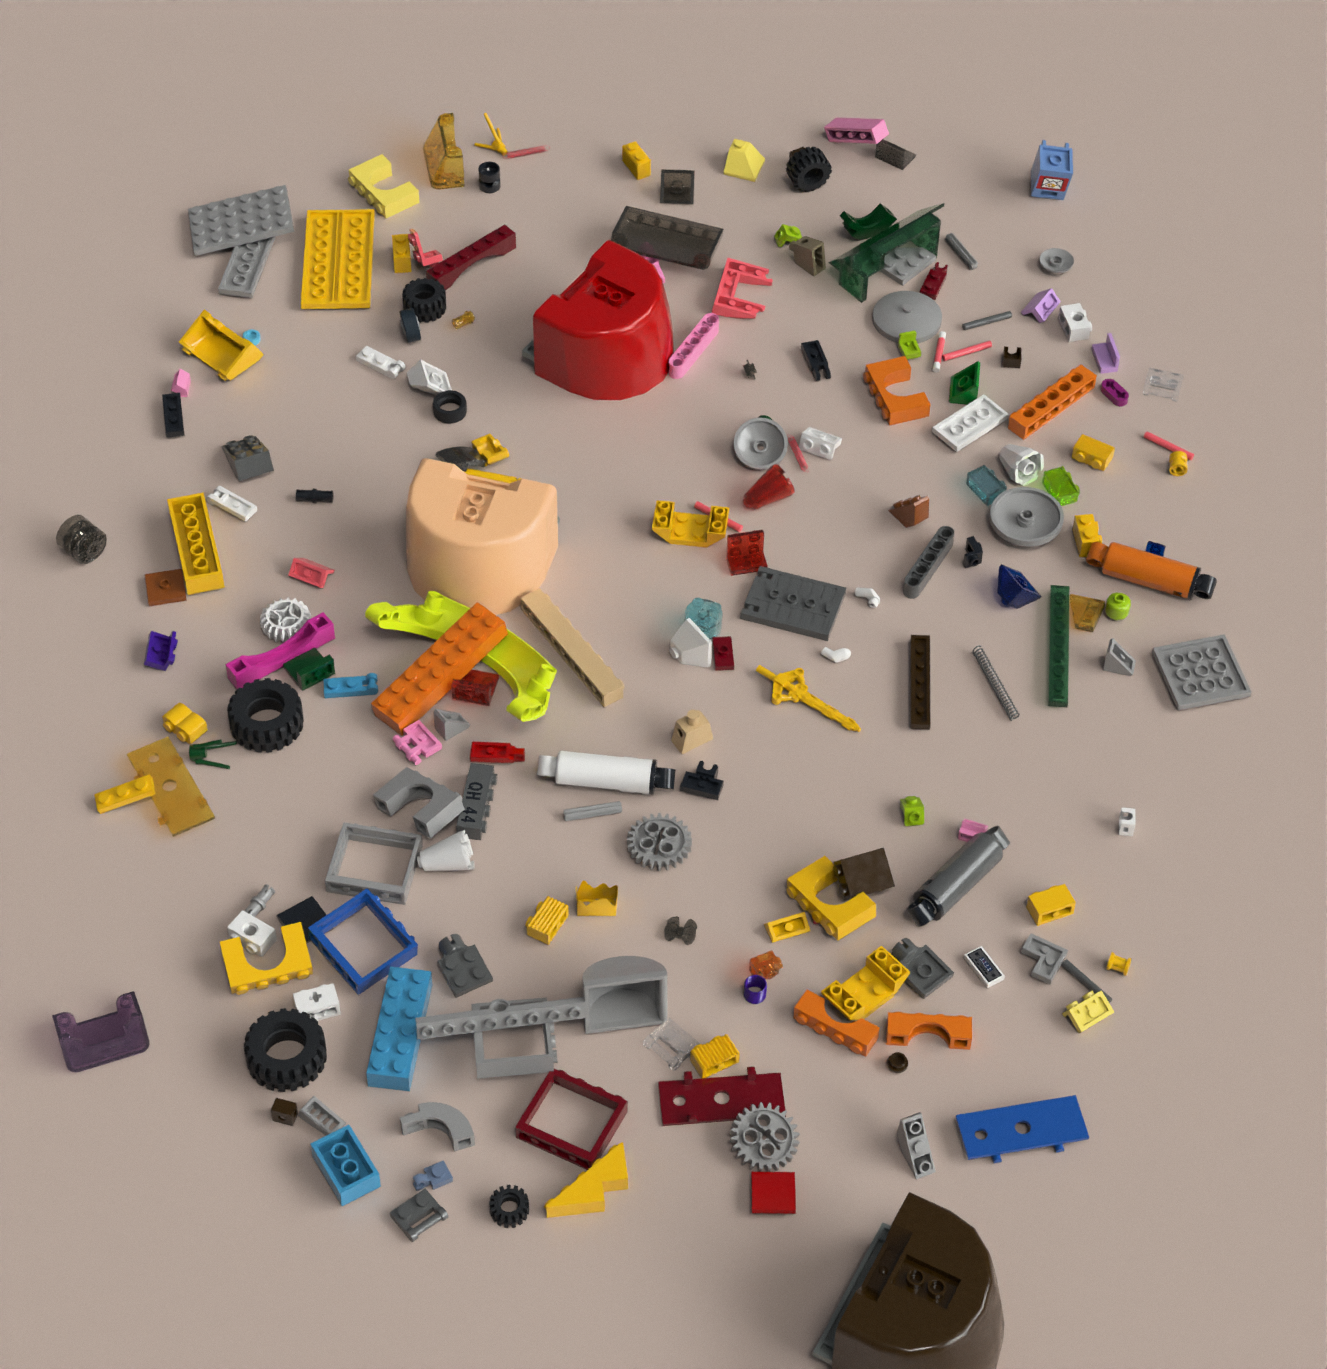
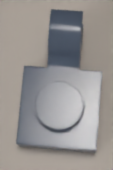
M443 1160L424 1168V1174L421 1173L413 1176V1185L416 1191L422 1190L429 1185L434 1190L453 1182V1177Z

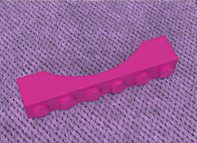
M324 612L307 620L295 635L280 646L258 655H242L225 664L228 680L238 689L243 688V685L247 682L252 683L256 679L263 678L283 667V664L335 639L334 624Z

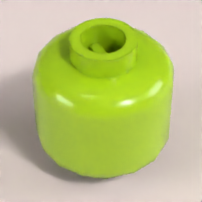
M1118 592L1109 595L1105 606L1107 616L1114 620L1125 619L1130 612V598L1126 594Z

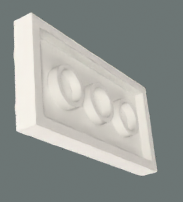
M982 395L933 426L932 432L958 452L1006 421L1009 414L986 395Z

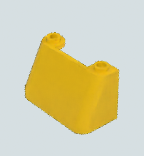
M205 309L179 341L183 346L182 350L189 356L191 354L195 355L218 372L217 375L224 381L227 379L231 381L258 362L264 355L253 343L234 333L219 320L214 319Z

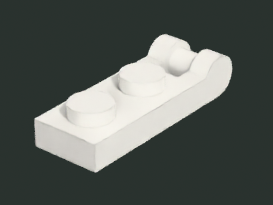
M368 346L356 355V361L391 379H395L398 376V372H402L406 368L403 361H396Z
M218 486L213 494L211 493L206 497L210 505H216L245 522L257 512L256 505L222 486Z

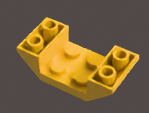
M656 500L652 530L669 544L707 548L725 538L730 507L711 506L710 515L675 512V502Z
M880 946L866 957L865 967L842 984L835 980L823 989L821 994L849 1020L865 1019L894 997L910 975V971L883 946Z

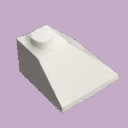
M421 359L407 372L409 384L413 388L435 395L443 391L452 390L446 372Z
M690 618L686 619L670 640L671 656L681 664L707 668L711 666L712 641Z

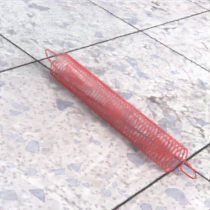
M543 146L533 147V150L529 148L528 150L522 149L509 152L507 156L515 158L525 154L530 155L529 153L535 154L548 150H545Z
M789 438L788 441L798 463H802L800 466L801 470L804 468L807 470L808 466L795 438L792 440Z

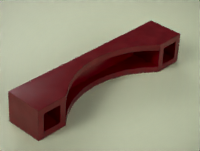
M504 224L426 271V278L439 281L440 285L442 284L444 289L447 290L476 261L491 255L504 256L516 248V233Z

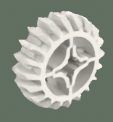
M280 597L279 601L273 600L272 604H267L266 608L263 609L260 616V625L263 633L268 635L269 640L274 639L275 642L281 640L284 643L295 635L307 620L311 619V613L307 605H304L302 601L298 602L296 598L290 600L289 597L286 600H282Z

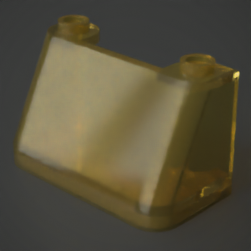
M444 113L438 117L423 145L430 185L437 190L465 187L463 154L455 142L453 113Z

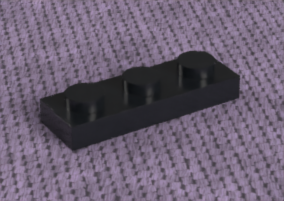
M180 393L163 394L166 437L185 436Z

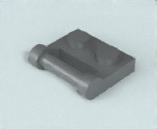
M426 1188L390 1212V1217L411 1242L418 1239V1235L440 1220L444 1221L449 1217L446 1210L438 1204ZM434 1211L435 1214L430 1216L428 1219H426L414 1228L411 1227L412 1225H414L415 1223H417L418 1221H420L421 1219H423L424 1217H426Z

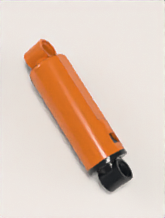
M1093 542L1086 557L1088 564L1102 567V573L1189 600H1192L1194 594L1202 599H1211L1217 583V579L1213 576L1200 574V567L1116 542L1110 543L1109 547L1099 542Z

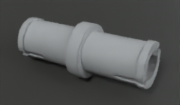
M265 884L258 895L250 900L251 903L245 909V912L255 917L260 910H264L265 904L275 894V890L272 887L268 890L269 885Z

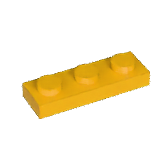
M149 774L96 793L94 796L97 811L102 814L156 793L153 778Z

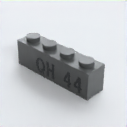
M470 764L462 801L465 810L459 814L456 827L457 832L465 830V834L472 840L481 841L482 833H486L487 821L485 819L490 816L491 805H489V801H493L494 789L492 787L493 785L496 786L498 775L494 774V765Z

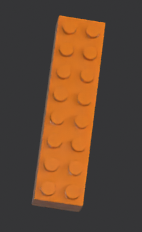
M475 603L371 703L374 715L403 736L404 728L421 719L508 635L505 621L480 603Z

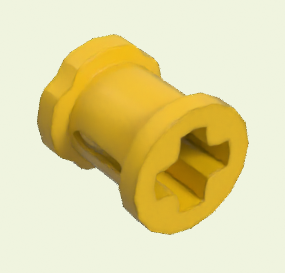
M1111 952L1106 970L1113 969L1122 972L1126 976L1132 958H1122Z

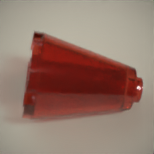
M774 464L744 494L743 503L748 509L755 510L792 496L795 493L794 486L789 477L786 479L783 475L785 471L779 465Z

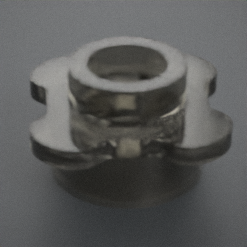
M747 359V364L743 365L747 377H754L756 379L754 375L757 373L756 368Z

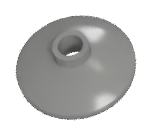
M1051 248L1041 254L1040 264L1047 271L1063 273L1073 267L1074 258L1066 250Z

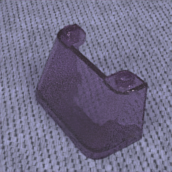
M134 991L125 993L117 998L116 1012L76 1023L74 1015L69 1012L52 1015L68 1070L71 1072H81L143 1053L148 1049L150 1045Z

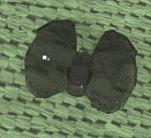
M678 916L668 919L664 929V937L667 941L679 938L687 945L694 942L698 927L695 921L688 919L683 928L679 927Z

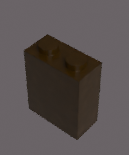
M884 847L833 862V872L838 878L840 884L839 892L844 901L852 899L861 892L867 895L895 887Z

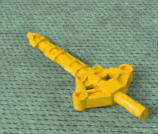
M758 665L756 668L758 673L773 681L771 698L773 704L778 705L788 700L797 703L800 700L831 720L834 719L841 723V726L860 732L861 728L854 719L844 716L839 710L808 692L802 668H796L795 670L779 673L778 675L761 665ZM795 681H798V684L796 685L791 684ZM786 689L789 693L788 695L782 694V691Z

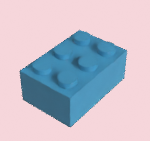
M350 1125L310 1144L313 1159L342 1206L381 1187L379 1172Z

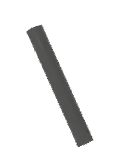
M1007 311L962 324L963 330H968L1012 317V313Z
M1067 959L1063 961L1062 966L1090 991L1093 990L1094 993L1102 990ZM1102 990L1103 994L1105 995L1106 999L1110 1004L1112 998Z

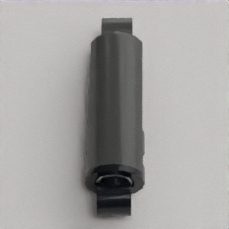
M994 826L985 833L975 834L914 893V902L907 907V911L918 927L926 925L931 920H940L1002 860L1003 850L1009 846L1010 841L1000 826Z

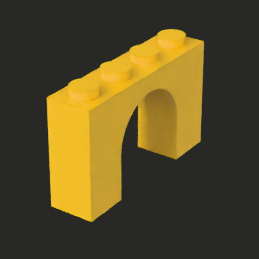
M823 856L787 878L786 891L792 899L794 898L804 911L807 910L812 915L816 923H820L825 928V931L838 941L875 918L876 903L864 892L839 905H829L821 902L816 895L838 880L833 872L834 864L826 856Z
M301 922L281 926V935L286 954L283 961L277 967L270 970H258L247 962L240 937L220 941L221 953L232 994H245L248 990L255 988L258 990L265 989L275 983L279 985L285 984L295 978L299 980L306 979L313 974Z

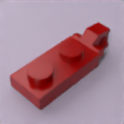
M473 741L471 745L470 762L514 763V761H525V748H516L511 743Z

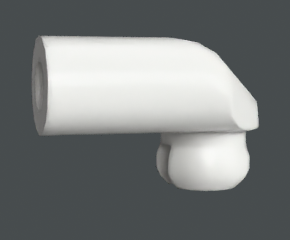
M856 588V597H866L871 608H876L880 604V597L872 588Z
M825 647L821 655L838 663L847 660L851 656V652L847 648L833 651Z

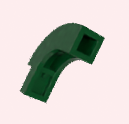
M881 203L870 214L862 218H855L845 211L840 215L843 219L842 224L844 228L856 239H869L887 230L897 220L894 214Z

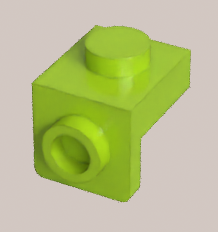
M782 224L779 230L776 231L774 238L778 247H782L786 241H797L802 238V235L797 227Z
M915 330L899 334L898 347L902 356H906L907 360L921 357V350L916 341L917 333Z
M908 796L905 799H900L905 826L923 825L924 805L920 797Z

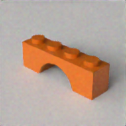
M806 990L794 1007L793 1019L801 1025L814 1029L818 1034L831 1038L835 1043L850 1048L854 1053L866 1057L878 1040L880 1028L862 1018L852 1023H840L833 1020L825 1011V999Z
M888 1012L886 1045L908 1046L910 1040L916 1035L932 1033L944 1039L949 1049L970 1050L972 1042V1017Z

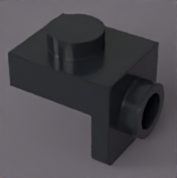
M974 536L968 537L965 548L967 553L964 556L963 563L965 568L981 564L983 556L980 542H977Z

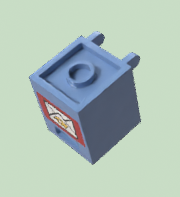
M1042 140L1031 169V196L1064 200L1073 175L1072 148H1069V143H1065L1064 147L1046 145V140Z

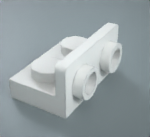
M809 427L801 435L799 448L802 451L831 460L835 449L841 445L842 438Z

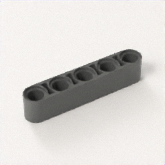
M942 526L938 529L905 577L903 589L905 597L915 599L921 594L951 550L954 541V530L950 526Z

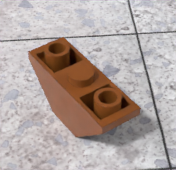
M917 495L904 501L900 500L893 504L894 508L888 510L906 528L915 526L929 518L928 495L924 497Z

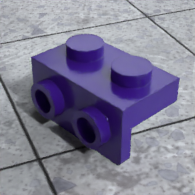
M154 631L150 632L144 665L166 671L169 665H173L175 660L173 650L176 649L178 639H175V631H172L170 636Z

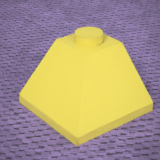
M734 139L729 148L724 175L755 182L765 162V158L750 142Z

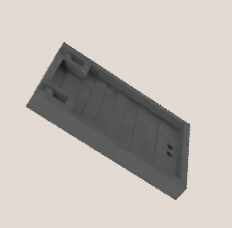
M760 566L758 576H755L746 598L745 608H742L740 619L828 641L845 598L846 587Z

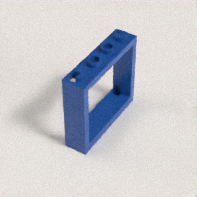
M368 888L308 927V938L358 995L389 974L390 966L400 967L415 957L418 952V944L415 942V937L409 936L404 925L393 918L390 909L384 907L380 903L379 897L372 894ZM367 906L401 944L404 950L362 978L324 934Z

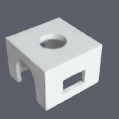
M1121 808L1119 835L1133 836L1135 809Z

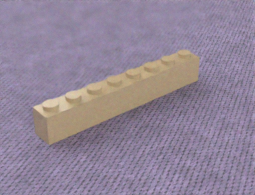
M539 588L521 597V610L601 705L605 708L622 699L624 689L622 680L616 678L612 669L604 664L601 656L593 651L590 643L582 638L579 630L573 628L570 620L567 617L565 618L561 614L559 607L551 602L549 595L544 594Z

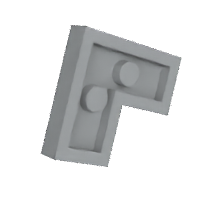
M1031 933L1022 947L1021 953L1039 960L1031 976L1050 985L1066 958L1068 950Z

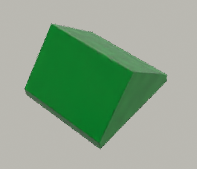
M979 361L951 376L950 403L968 405L977 399L980 375Z

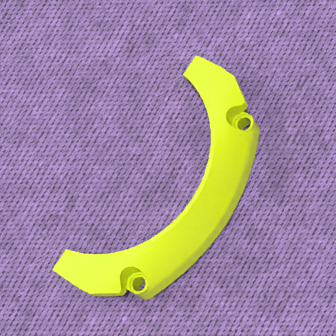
M428 591L424 604L418 606L411 604L392 606L388 602L374 603L367 608L365 617L383 629L406 631L438 640L470 608L436 591ZM507 629L508 635L481 661L503 677L513 690L515 699L507 705L506 711L522 722L535 720L543 716L547 710L550 692L547 689L551 688L557 670L533 647Z

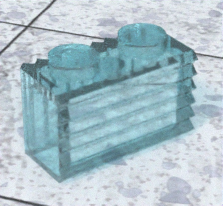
M985 465L967 473V486L975 492L986 506L991 505L999 494L1007 490L1005 482L1000 481L996 477L995 472L992 469L989 470Z

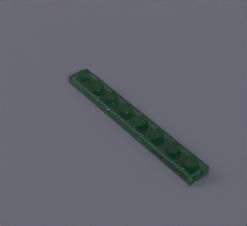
M1051 585L1048 706L1067 708L1070 586Z

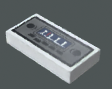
M982 946L964 955L965 961L986 988L1004 980L1005 975Z

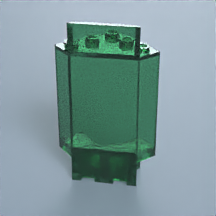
M944 203L916 211L828 262L840 272L839 285L858 301L864 302L867 300L868 277L884 268L885 255L909 241L918 247L927 249L936 255L937 259L941 220L932 213L944 207Z

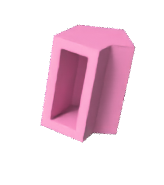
M179 369L174 374L171 391L180 393L181 397H187L191 383L190 374Z
M964 819L959 830L958 839L968 842L975 834L985 833L988 830V826Z

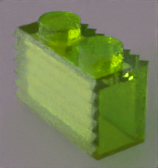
M1063 466L1044 471L1042 483L1047 492L1061 506L1078 501L1080 489L1077 484L1073 483L1070 472H1066Z

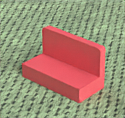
M294 558L289 576L319 588H324L328 574H334L335 570L306 558Z

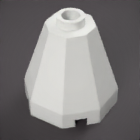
M1008 444L999 453L1000 461L1010 478L1023 486L1035 481L1039 476L1037 472L1039 470L1042 471L1044 468L1043 455L1034 449Z

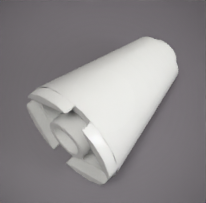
M465 830L459 831L420 851V856H417L418 865L420 868L423 867L424 871L472 870L475 868L474 861H470L473 851Z

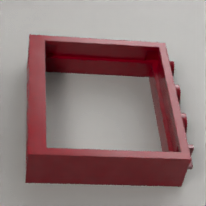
M554 1069V1071H549L515 1127L516 1138L589 1170L598 1158H601L627 1114L628 1101L619 1095L606 1092L601 1087L590 1085L581 1078H574L563 1070ZM553 1084H557L615 1110L590 1152L529 1125Z

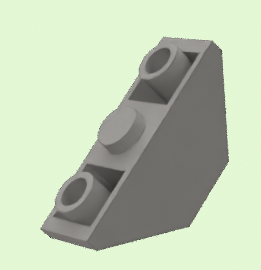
M918 1112L900 1119L897 1135L901 1151L915 1178L919 1179L935 1173L922 1113Z

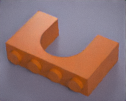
M906 356L867 364L863 373L864 381L868 383L870 393L874 395L876 405L881 408L882 416L887 420L889 426L929 417L931 404L925 392L908 396H896L885 389L889 385L910 380L911 366Z

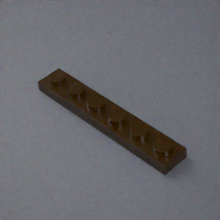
M911 635L910 639L911 729L930 730V635Z

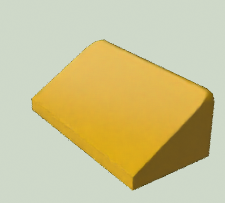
M805 912L764 924L772 943L810 931Z

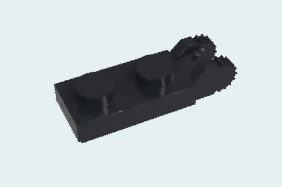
M819 340L801 343L802 351L810 370L813 371L815 381H820L821 375L819 370L823 369L825 378L830 379L831 373L828 361Z

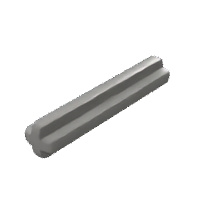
M953 233L947 234L945 239L971 270L976 269L978 262Z
M620 801L565 809L563 814L565 821L621 813L622 805Z

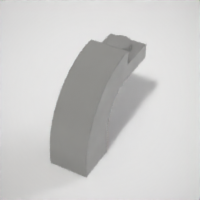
M437 1102L418 1104L419 1112L408 1113L400 1117L403 1136L433 1128L441 1130L448 1135L454 1152L475 1146L474 1132L468 1119L459 1110L450 1105Z

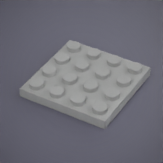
M1225 634L1154 647L1152 650V654L1177 710L1251 696L1249 685Z

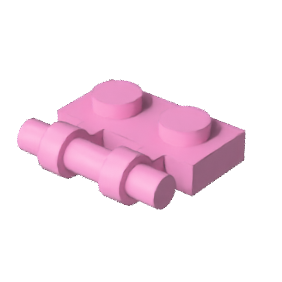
M420 720L403 729L404 737L401 738L397 734L392 739L396 743L395 746L400 751L402 750L406 754V758L409 761H413L415 765L421 762V758L418 755L423 754L428 758L442 749L441 742ZM411 742L415 746L412 749L408 746V744H410Z

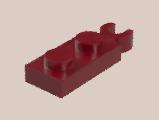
M937 262L935 269H930L920 289V293L936 300L946 280L947 264L944 268H940L939 262Z

